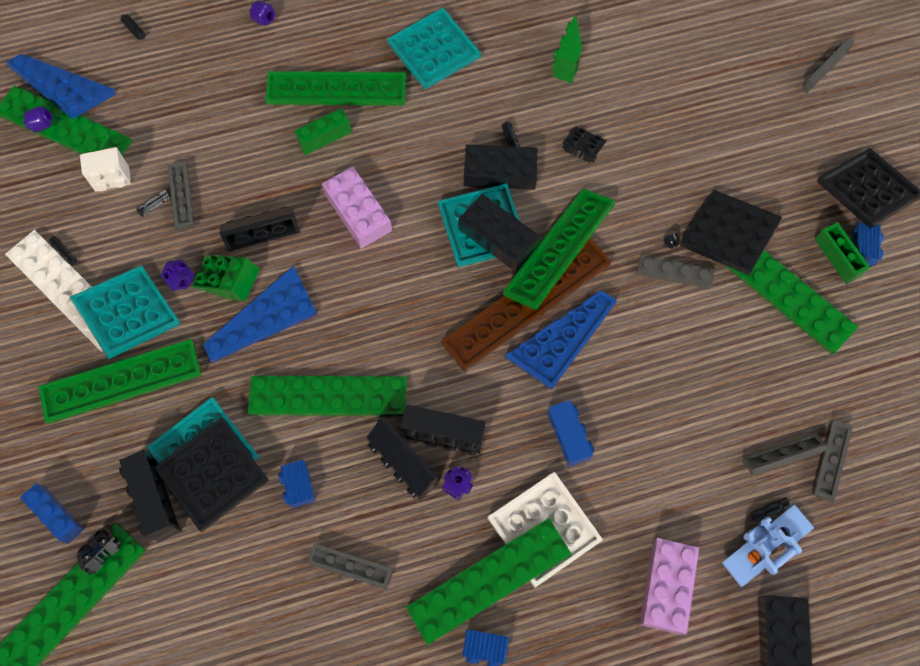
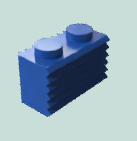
M858 223L852 230V242L866 262L874 266L883 257V250L880 249L884 234L881 233L880 225L870 229L864 223Z
M305 460L280 466L281 472L278 473L281 485H285L286 492H283L285 504L295 508L316 502Z
M466 629L462 657H466V662L478 664L479 660L487 661V666L505 664L509 637Z

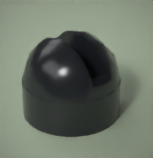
M677 233L663 239L665 245L670 249L678 247L680 242Z

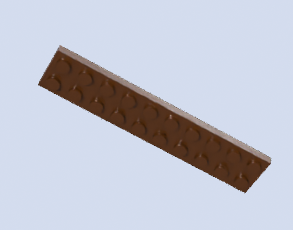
M590 238L536 310L502 296L444 338L441 344L459 367L466 372L611 265L612 261Z

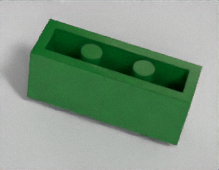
M342 108L294 130L297 143L304 155L352 133L350 121Z
M838 222L823 229L814 239L846 285L862 277L871 268Z

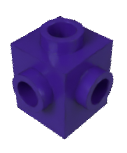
M183 260L167 262L160 276L173 291L187 289L195 275Z
M455 466L452 471L449 469L443 478L445 483L442 486V491L460 501L464 493L468 495L474 485L471 483V472L464 467L459 469Z

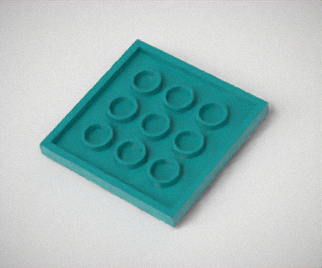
M444 8L435 11L387 38V44L424 90L481 58L480 51Z
M507 184L437 201L457 268L496 258L458 229V219L481 194H484L520 221Z
M142 265L70 296L72 304L108 359L180 325V321Z
M213 397L147 446L157 462L160 463L222 417L255 461L260 458Z

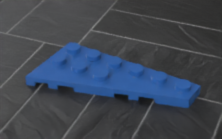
M23 54L6 61L10 69L72 119L116 95L113 88Z
M291 267L203 344L212 363L317 315L295 267Z
M602 290L584 301L582 305L571 310L567 315L535 334L527 342L520 344L512 352L507 353L504 358L553 390L614 307L617 300Z

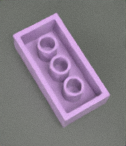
M354 167L322 183L325 196L361 249L392 232L390 219Z
M660 538L653 541L639 625L679 635L687 634L699 553L698 547Z

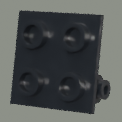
M575 126L563 141L562 148L565 149V152L574 154L575 157L580 151V159L583 156V160L588 163H594L597 154L607 140Z
M108 525L97 530L93 539L88 544L82 545L77 552L76 557L82 571L85 570L89 575L96 573L103 566L102 563H106V560L99 555L100 553L110 559L109 553L114 555L121 548L122 542L118 538H114Z

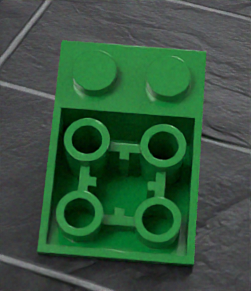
M577 16L573 17L572 22H568L565 30L567 33L562 35L559 43L561 46L559 49L556 48L553 56L555 59L552 65L554 70L553 77L569 83H573L577 74L582 52Z
M207 254L192 287L230 300L246 302L260 268L246 257Z

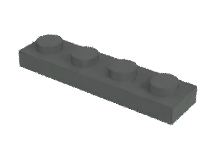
M848 38L844 43L840 42L835 48V52L829 53L824 60L825 62L823 64L819 63L814 73H810L805 78V85L802 90L808 94L849 52L854 41Z
M186 162L168 164L175 228L177 231L195 228L188 166Z
M640 255L636 275L710 289L713 283L714 269Z
M836 420L830 422L825 442L827 447L826 451L822 453L812 492L813 496L830 502L835 501L853 426Z
M812 433L743 456L742 462L749 472L755 475L824 452L827 445L816 433Z
M314 543L307 561L309 565L386 590L393 572V568Z

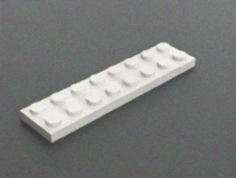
M35 230L32 231L5 255L103 352L70 300V296L92 286L66 263Z

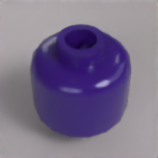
M256 1L250 8V17L254 22L267 26L273 22L275 11L272 5L263 1Z
M36 106L24 113V125L33 132H41L52 125L53 117L47 108Z

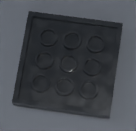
M871 148L819 176L817 180L824 189L870 229L920 199V189Z
M713 190L682 239L680 246L750 276L781 223L782 216Z
M222 417L154 467L200 532L206 530L269 481L268 477Z

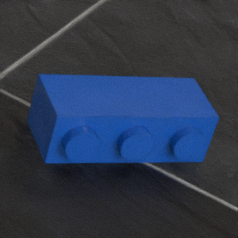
M571 400L548 407L547 415L568 467L591 460L594 448L591 441H587L585 436L587 434L586 428L577 417L579 416L577 406L573 405Z
M35 483L20 497L59 541L69 544L84 530L81 524L46 487Z

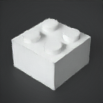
M117 147L80 154L82 174L95 192L115 187L121 188L131 184L129 166Z

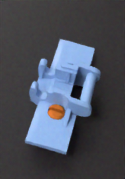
M795 505L790 507L772 523H770L771 518L769 516L765 517L758 526L745 533L744 540L746 543L722 562L741 587L765 568L775 575L778 572V568L795 554L799 555L802 552L797 542L814 527ZM779 528H784L788 532V536ZM782 544L786 551L772 562L768 556L776 547Z

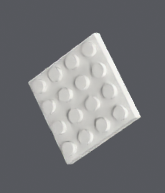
M555 472L488 516V520L505 545L548 518L554 524L572 555L531 580L530 582L534 588L603 541Z

